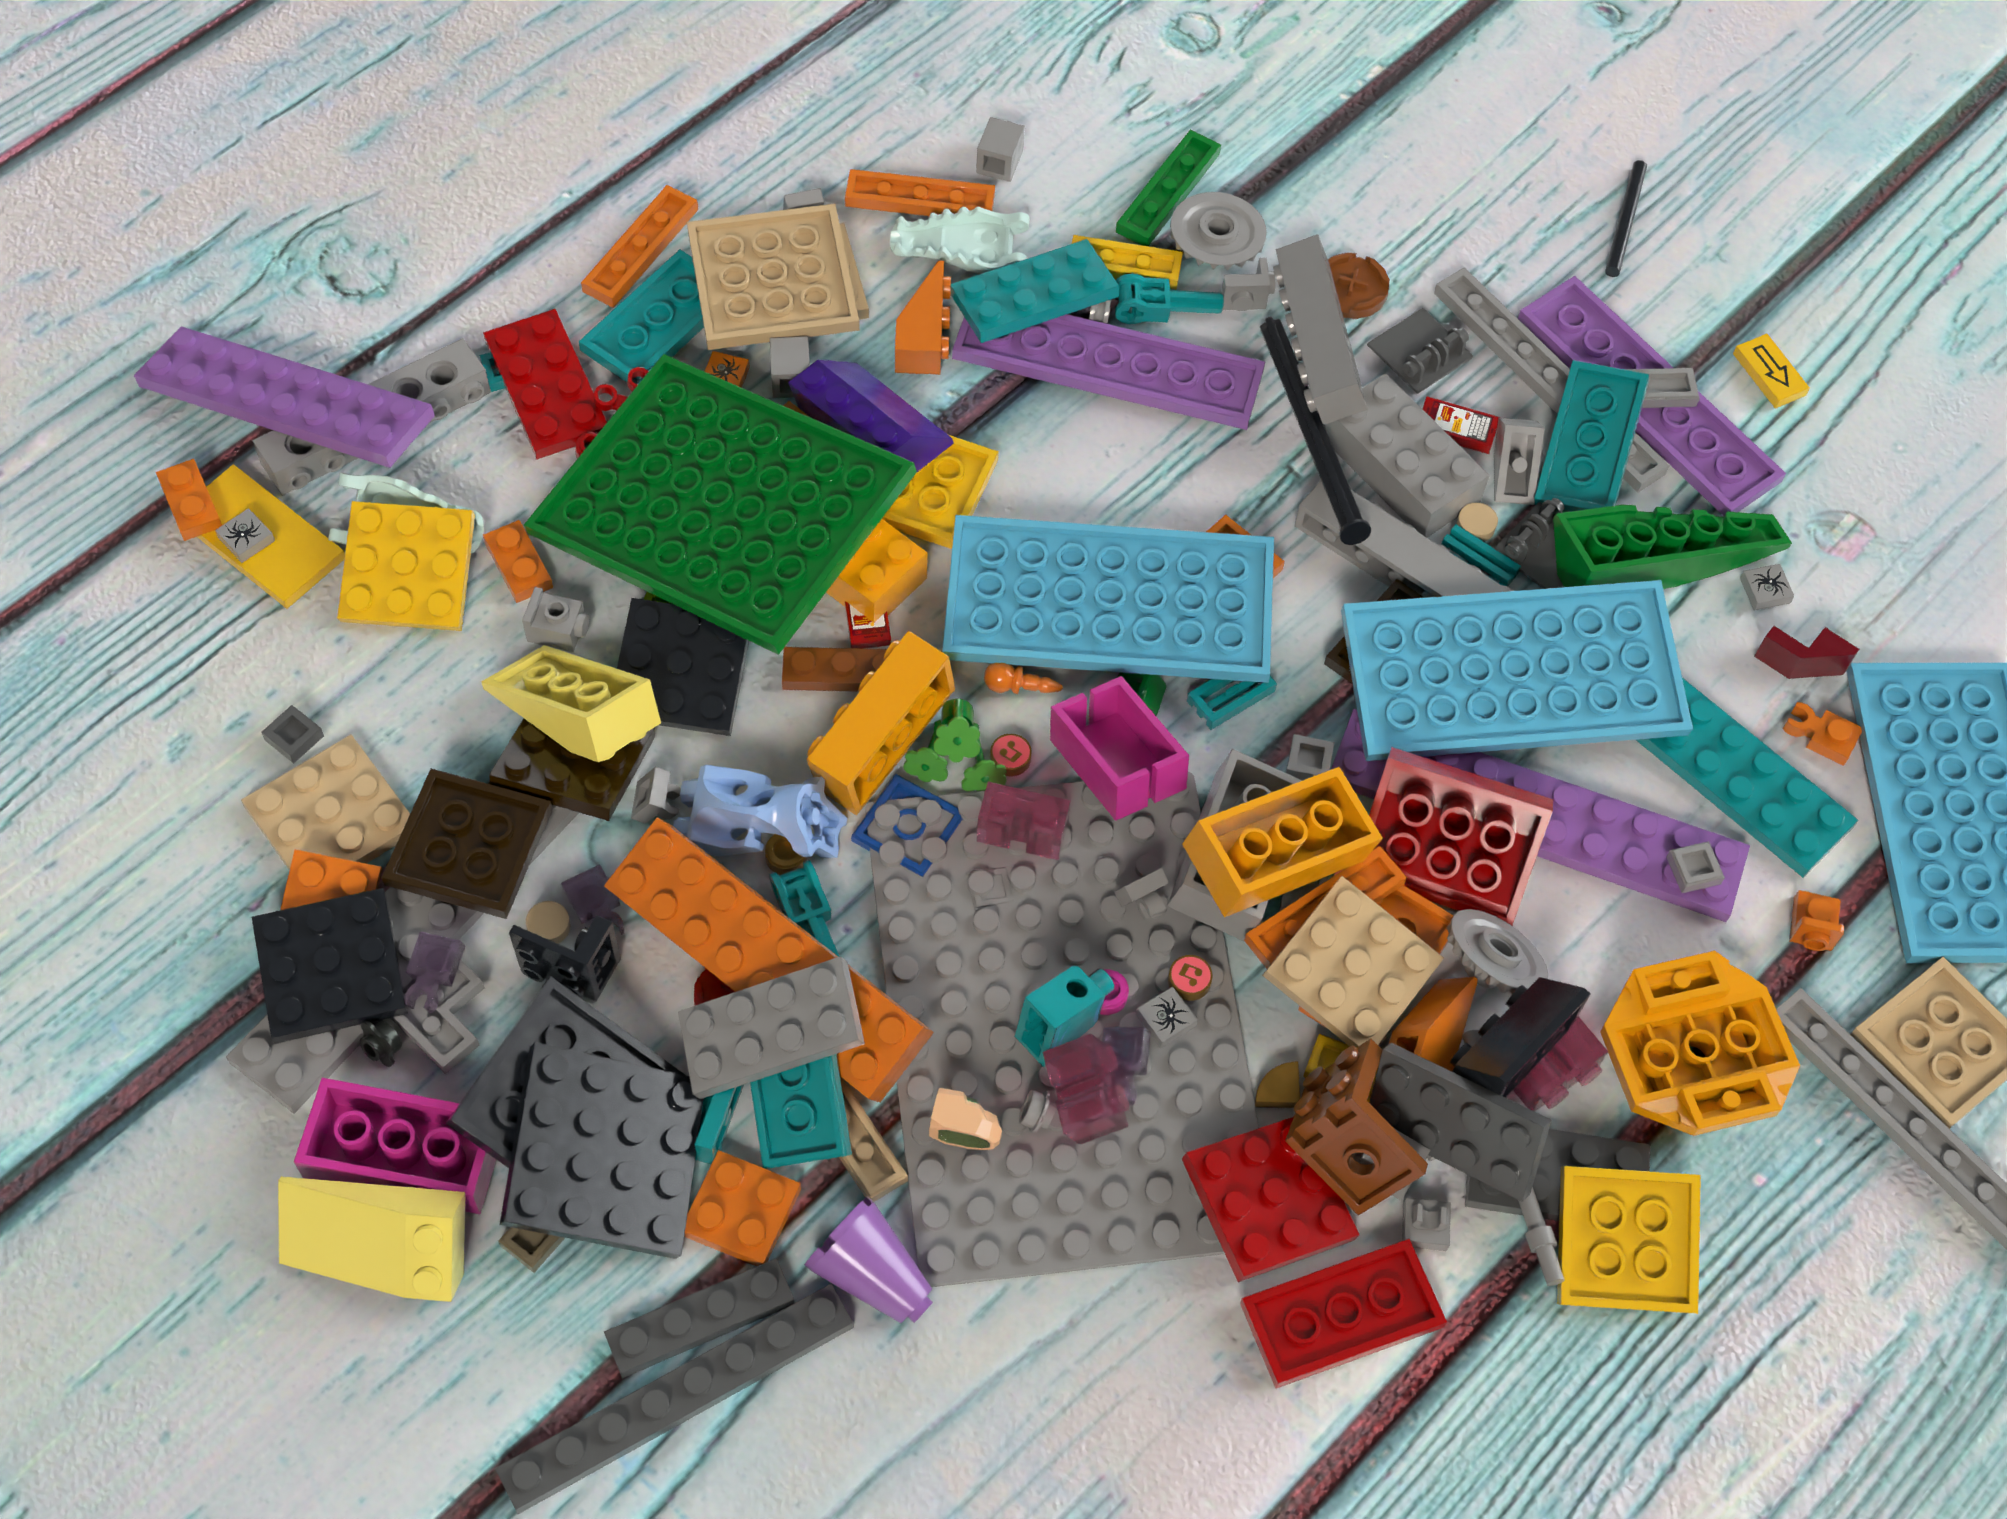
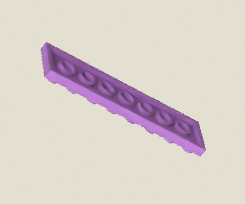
M1576 276L1568 279L1520 310L1518 320L1569 369L1571 368L1572 360L1619 369L1673 368ZM1699 391L1700 399L1696 407L1642 408L1636 433L1723 516H1725L1726 512L1741 511L1780 484L1786 475L1771 458Z
M1068 314L984 343H980L964 317L952 349V359L1245 430L1248 429L1265 367V361Z
M182 326L134 374L137 384L141 388L391 468L435 416L432 405Z

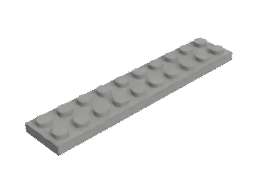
M552 805L553 810L530 864L579 812ZM390 887L385 892L404 994L422 980L484 913ZM266 1015L226 1058L232 1066L295 1114L317 1091L321 1078H329L360 1045L363 1030L361 1025H356L274 1044L271 1039L268 1015Z

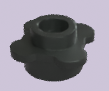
M369 1021L363 1022L361 1024L363 1037L360 1039V1046L363 1052L371 1060L378 1061L380 1059L383 1065L391 1067L395 1063L392 1055L402 1047L399 1035L385 1021H378L374 1025Z

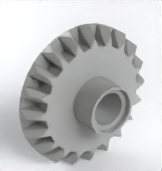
M1205 192L1185 199L1176 207L1170 223L1171 239L1175 240L1176 249L1183 250L1186 259L1195 258L1198 266L1205 262L1210 264L1213 270L1218 265H1223L1226 270H1229L1232 265L1242 268L1246 261H1254L1257 253L1262 252L1267 233L1262 216L1251 204L1237 196L1221 192Z
M1466 909L1457 912L1446 929L1449 932L1447 939L1453 945L1452 951L1462 958L1465 972L1469 977L1475 976L1478 979V985L1491 989L1497 986L1502 993L1509 991L1513 994L1522 984L1528 989L1539 977L1548 979L1547 966L1535 946L1522 933L1502 919L1483 911Z

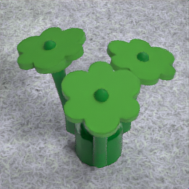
M961 698L948 700L942 706L941 720L934 722L933 735L928 748L922 747L917 752L909 750L905 755L904 770L910 775L918 776L923 782H930L932 779L941 782L947 779L948 771L946 768L948 762L940 756L948 755L949 759L955 763L962 761L963 757H975L976 764L964 771L965 778L961 781L962 788L965 791L976 790L978 792L999 789L1007 782L1005 776L1007 772L1006 767L1002 764L996 765L992 760H985L979 738V725L973 722V706Z

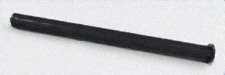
M1268 317L1265 319L1266 322L1260 326V331L1341 528L1339 537L1344 544H1359L1370 536V524L1363 520L1318 411L1310 412L1303 390L1309 389V387H1304L1297 367L1299 363L1280 319Z

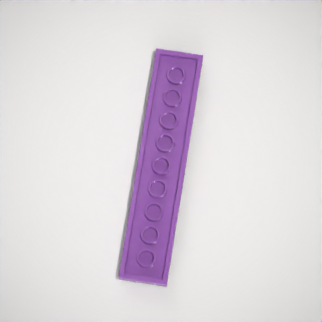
M1353 708L1331 769L1340 767L1355 793L1374 799L1387 759L1365 761L1358 713ZM1481 752L1423 756L1436 762L1554 799L1553 812L1537 857L1723 922H1727L1731 916L1750 845ZM1709 841L1725 879L1721 885L1681 893L1666 858L1667 854L1672 849Z

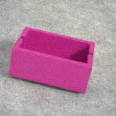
M1122 676L1090 689L1089 725L1087 726V697L1084 693L1051 706L1050 741L1115 821L1148 807L1149 798L1154 803H1157L1187 789L1189 754Z

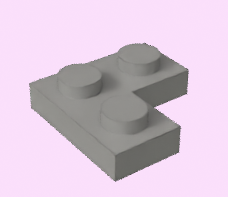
M453 953L405 993L408 1014L391 1018L444 1074L448 1073L479 1046L477 1038L453 1014L485 989L483 981Z

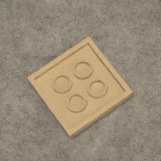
M351 734L241 799L244 808L289 871L295 849L367 864L396 846L410 815L409 811Z
M1341 876L1262 976L1348 1046L1354 1045L1357 1048L1369 1039H1372L1377 1045L1381 1042L1444 957L1346 878Z
M1944 957L1939 959L1858 1025L1850 1034L1949 1129L2007 1081V1018Z

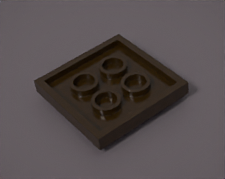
M523 718L489 774V784L549 800L552 805L610 821L655 738V727L646 732L642 739L630 742L616 751L615 755L610 759L596 762L571 753Z
M431 768L382 875L383 883L389 887L507 919L553 810L551 801Z

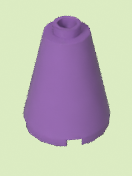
M868 1196L847 1215L823 1243L824 1245L821 1248L818 1247L804 1264L813 1273L899 1323H902L907 1317L915 1323L933 1303L927 1297L932 1287L876 1204Z

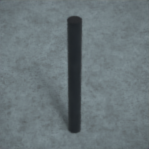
M1641 160L1635 161L1631 169L1605 273L1610 277L1619 276L1647 170V164Z

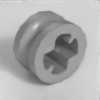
M1111 300L1091 306L1089 320L1108 324Z

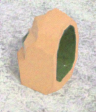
M939 1088L931 1116L929 1137L944 1144L976 1150H991L1000 1144L1002 1129L999 1126L996 1115L984 1110L977 1099L967 1097L964 1092Z

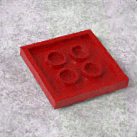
M1294 1117L1186 1152L1182 1157L1183 1164L1237 1282L1354 1241L1360 1235L1343 1199L1285 1141Z

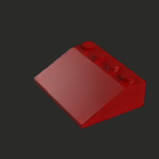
M1391 747L1369 813L1371 820L1383 838L1374 849L1381 846L1407 877L1404 886L1427 900L1458 911L1466 909L1483 911L1513 926L1553 812L1554 799Z

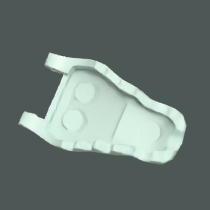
M978 206L973 210L961 207L956 214H953L949 209H944L942 214L930 213L928 220L918 219L915 222L906 221L903 216H900L891 230L890 248L899 257H923L944 261V263L967 271L982 274L1027 259L1023 253H1012L1013 235L1026 232L1029 229L1030 218L1028 214L1023 212L1003 214Z
M340 473L339 486H343L346 489H357L355 500L357 502L473 510L450 504L400 479L381 475H352ZM473 510L475 520L471 554L479 548L484 533V520L476 510ZM330 528L328 541L346 545L348 531L342 528Z

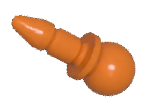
M991 663L984 673V681L987 687L997 693H1004L1011 689L1014 694H1018L1020 687L1031 691L1039 690L1041 693L1059 692L1063 689L1059 682L1049 677L1043 676L1041 678L1039 675L1023 674V666H1018L1014 669L1012 665L1006 663Z

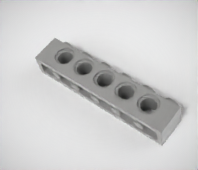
M463 338L368 384L431 404L435 416L429 423L443 419L449 413L469 403H475L483 396L491 393L486 369ZM274 430L252 440L261 465L282 496L293 490L301 489L309 482L329 472H335L344 465L358 459V457Z

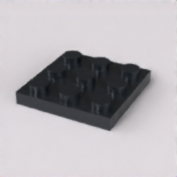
M631 598L617 669L650 679L661 720L660 726L731 736L749 641L674 604Z
M384 888L251 917L270 1034L274 1044L361 1025L365 1021L374 1022L408 1014Z

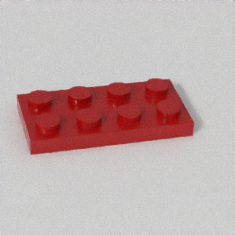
M556 309L483 332L486 345L493 356L496 368L503 379L506 391L536 459L575 447L577 439L582 434L587 432L598 434L606 425L607 421L602 410L598 409L594 404L593 390Z
M1410 1239L1243 1297L1240 1302L1276 1389L1442 1329L1447 1324V1320Z

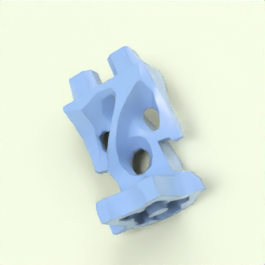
M704 765L700 766L697 779L682 781L680 791L681 802L687 807H692L691 817H678L674 820L673 826L710 856L761 852L764 848V844L761 843V833H770L786 837L793 851L803 857H811L814 853L821 858H838V835L841 828L847 825L848 818L825 797V779L822 777L809 778L803 784H790L778 787L772 786L771 779L763 774L741 769ZM748 785V789L744 793L736 796V790L740 786ZM811 825H812V827H813V829H814V835L812 834V831H811ZM745 831H749L745 839L735 840Z

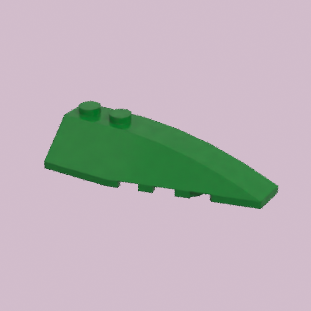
M1623 504L1557 513L1553 519L1557 576L1564 587L1661 580L1663 589H1668L1745 566L1786 550L1792 544L1772 514L1726 512L1724 517L1709 514L1707 510L1692 509L1690 514H1674L1671 508L1656 507L1653 512L1637 511L1636 505Z

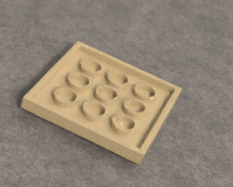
M836 204L687 222L708 350L770 342V338L813 337L860 331L859 317Z

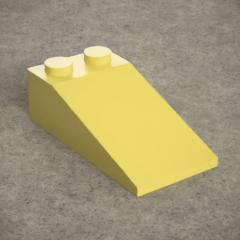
M545 645L481 681L485 691L571 753L596 762L610 759L615 755L616 751L630 742L642 739L646 732L661 724L650 679Z
M282 1176L278 1180L279 1264L403 1298L452 1302L464 1275L465 1192Z

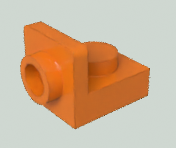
M1799 890L1794 896L1789 942L1802 944L1805 948L1814 951H1832L1844 934V926L1839 924L1841 899Z

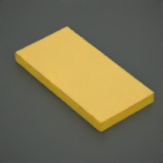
M234 464L206 486L222 525L249 508L272 532L275 541L241 563L220 541L215 530L197 536V538L286 609L345 560L343 549L334 542L328 541L324 534Z

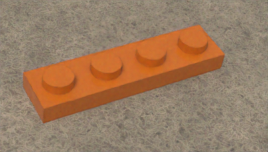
M850 169L845 194V207L930 216V213L939 215L943 213L944 209H949L953 214H956L961 207L973 210L978 206L993 211L995 185Z
M666 185L581 282L582 292L614 308L698 211V200Z
M1381 846L1374 849L1363 862L1342 870L1246 933L1244 941L1267 969L1341 876L1346 878L1375 903L1405 884L1407 877Z

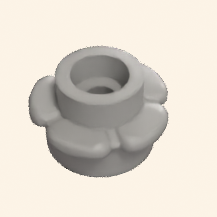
M1031 1090L1024 1101L1019 1116V1124L1029 1127L1030 1132L1036 1133L1040 1127L1047 1129L1052 1121L1056 1104L1050 1102V1093L1048 1091H1044L1041 1094Z

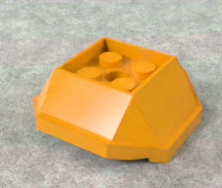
M1715 950L1633 969L1600 1031L1631 1112L1692 1136L1777 1116L1783 1108L1800 1064L1767 987L1748 973L1730 965V961ZM1689 1047L1700 1049L1704 1053L1705 1058L1696 1056Z

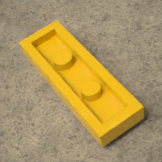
M1073 235L1071 244L1087 239L1115 280L1125 274H1138L1144 278L1169 279L1170 289L1177 290L1183 252Z

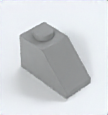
M1498 419L1494 449L1495 502L1534 505L1545 429L1538 421Z

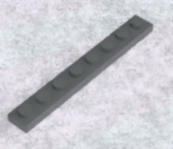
M829 1284L496 1467L495 1470L517 1514H520L853 1329L854 1323L832 1284Z

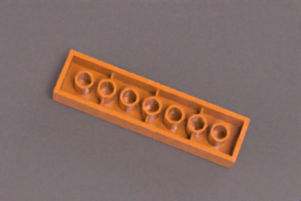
M658 817L604 885L610 892L735 992L838 957L674 826ZM848 965L865 1044L837 1053L840 1077L868 1099L881 1103L934 1032Z

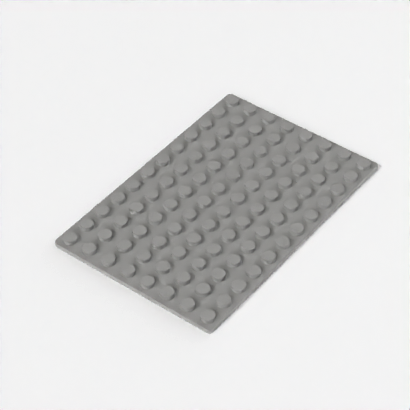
M1188 772L1187 789L1157 803H1154L1149 798L1148 807L1117 821L1114 820L1084 781L936 795L958 807V812L963 818L946 844L939 837L954 815L942 809L936 801L915 797L887 800L885 804L879 806L875 811V818L867 830L869 837L883 844L879 852L870 848V858L886 995L934 1032L897 1080L917 1263L919 1270L930 1286L939 1287L1225 1254L1183 1164L1182 1157L1186 1152L1258 1129L1259 1125L1223 932L1167 906L1187 853L1182 843L1194 828L1201 815L1194 775ZM876 801L866 805L865 815H867ZM915 809L917 810V816L906 814L900 817L899 811ZM922 822L926 823L924 833L914 840L901 839L893 831V827L897 824L898 829L902 833L911 835L920 830ZM904 856L919 865L924 858L933 862L923 877L900 865ZM1006 867L1013 901L985 906L980 910H975L971 893L981 896V900L1006 897L1001 874L992 876L989 872L984 871V869L991 870ZM1162 868L1169 884L1156 890V892L1162 898L1166 907L1165 910L1144 920L1138 910L1136 901L1121 907L1114 893L1115 891ZM975 871L967 880L966 872ZM1185 955L1199 956L1212 969L1211 987L1208 993L1201 999L1194 1001L1183 1000L1197 1018V1026L1160 1048L1137 1017V1008L1170 989L1168 976L1170 967L1176 959ZM1070 967H1080L1087 976L1097 969H1111L1122 974L1129 986L1128 1000L1124 1008L1112 1015L1099 1014L1097 1022L1091 1029L1045 1067L1014 1037L1025 997ZM939 1088L964 1092L968 1100L979 1102L984 1110L996 1115L999 1126L1002 1129L1000 1144L991 1150H976L944 1144L929 1137L931 1116ZM1031 1090L1041 1094L1044 1091H1048L1050 1093V1102L1056 1104L1052 1121L1047 1129L1040 1127L1036 1133L1030 1132L1029 1127L1019 1124V1116L1024 1101Z

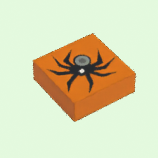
M712 351L704 372L742 388L750 368L749 359Z

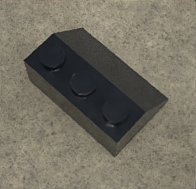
M1539 977L1528 989L1522 984L1507 1000L1505 1005L1509 1009L1501 1017L1494 1013L1478 1031V1034L1481 1036L1479 1041L1473 1047L1465 1043L1456 1052L1450 1061L1454 1066L1452 1072L1507 1098L1570 1031L1591 993L1583 987Z

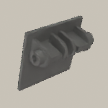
M1424 308L1367 343V346L1417 394L1473 358V355L1465 348L1466 341L1469 340L1467 331L1464 328H1452L1447 331Z
M1557 498L1545 500L1542 504L1538 502L1494 548L1521 566L1519 572L1543 589L1564 587L1557 576L1553 522L1557 513H1563L1564 504Z

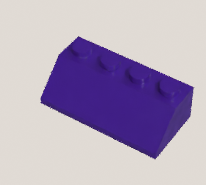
M816 360L788 382L798 408L810 418L914 462L917 472L954 444L953 439L858 363Z

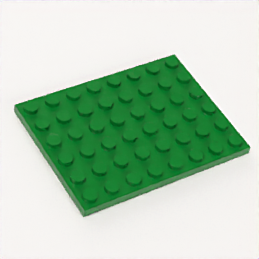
M663 354L529 517L524 527L529 535L779 655L917 471L914 462Z

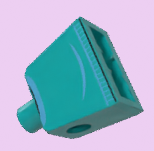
M1070 967L1025 997L1014 1037L1045 1067L1095 1025L1105 996L1114 990L1113 980L1102 969H1097L1087 976L1080 967Z

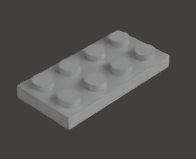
M841 956L678 1011L692 1092L699 1099L865 1044L848 963Z

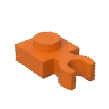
M1797 702L1791 714L1799 717L1802 722L1788 718L1783 730L1791 736H1806L1810 738L1806 748L1844 766L1862 733L1861 726L1828 710L1820 718L1815 715L1810 706Z

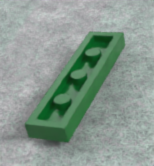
M1190 129L1117 221L1116 233L1140 245L1149 246L1172 217L1176 207L1186 199L1218 158L1221 144Z

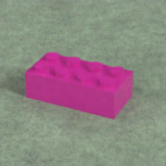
M322 1077L294 1163L301 1176L306 1179L465 1192V1212L481 1214L496 1159L446 1124L459 1103Z

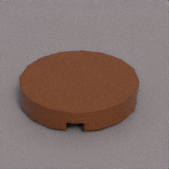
M1348 252L1334 255L1328 259L1343 318L1359 319L1371 316L1379 311L1386 302L1390 279L1385 269L1375 259L1368 256L1363 259L1356 257L1357 253Z

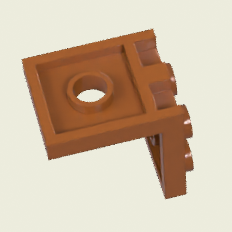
M1369 1039L1357 1048L1354 1045L1347 1047L1340 1053L1333 1064L1325 1069L1318 1067L1303 1081L1305 1088L1301 1098L1294 1106L1296 1113L1285 1140L1358 1216L1425 1175L1428 1163L1367 1101L1383 1051L1372 1039ZM1352 1154H1367L1374 1163L1368 1165L1360 1164L1353 1159Z

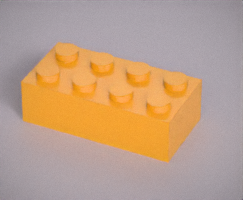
M881 519L826 593L844 607L845 601L875 623L886 611L888 615L892 613L927 579L928 552Z
M909 630L900 641L895 640L891 643L885 652L884 662L876 672L871 671L864 677L858 689L859 693L850 704L845 703L837 711L833 720L834 725L825 736L820 735L817 737L808 750V758L806 760L813 777L825 779L824 793L826 796L854 815H858L954 692L955 685L949 656Z
M1337 767L1198 820L1182 845L1225 918L1363 862L1383 838L1341 768Z

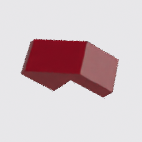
M1773 626L1765 636L1754 657L1788 679L1844 675L1860 649L1826 627L1808 648L1776 626Z

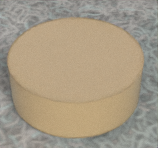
M1470 503L1461 509L1456 524L1485 542L1494 535L1498 524V517L1495 511L1488 505Z
M540 902L534 905L526 916L528 931L557 944L561 943L570 932L571 924L568 912L557 902Z

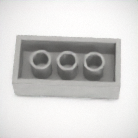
M1386 373L1362 388L1368 410L1324 425L1335 452L1406 523L1412 525L1418 533L1426 538L1456 519L1461 509L1467 504L1481 502L1490 475Z
M1232 749L1215 774L1199 820L1302 780ZM1186 853L1167 906L1244 941L1246 933L1256 928L1262 920L1268 900L1224 918L1193 862Z

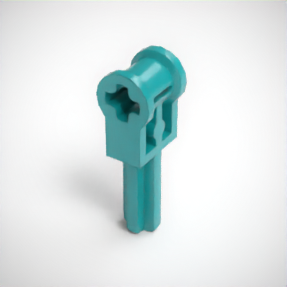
M1125 274L1116 279L1119 285V304L1115 308L1116 318L1124 324H1138L1141 322L1168 323L1170 311L1220 314L1223 311L1224 297L1219 292L1170 290L1169 279L1144 278L1138 274ZM1131 285L1135 286L1133 291H1131ZM1130 307H1132V313H1131V314L1128 312L1129 309H1130Z
M810 860L803 862V867L778 875L776 872L769 874L771 887L782 913L840 957L825 923L831 920V908Z

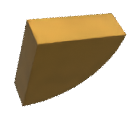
M1298 1061L1278 1065L1264 1076L1255 1096V1107L1294 1108L1300 1099Z

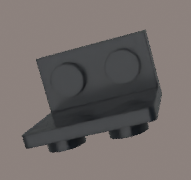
M596 915L589 928L584 927L580 931L575 941L574 951L516 925H513L509 931L520 970L524 975L537 982H543L544 979L547 980L553 977L581 999L584 996L596 1002L621 960L613 922Z

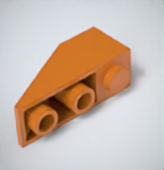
M944 261L936 263L896 319L895 373L940 375L941 359H949V336H942V329H949L950 306H943V299H950L951 276H944Z
M1475 976L1440 979L1392 1031L1389 1044L1393 1043L1452 1072L1454 1066L1450 1061L1459 1050L1478 979Z

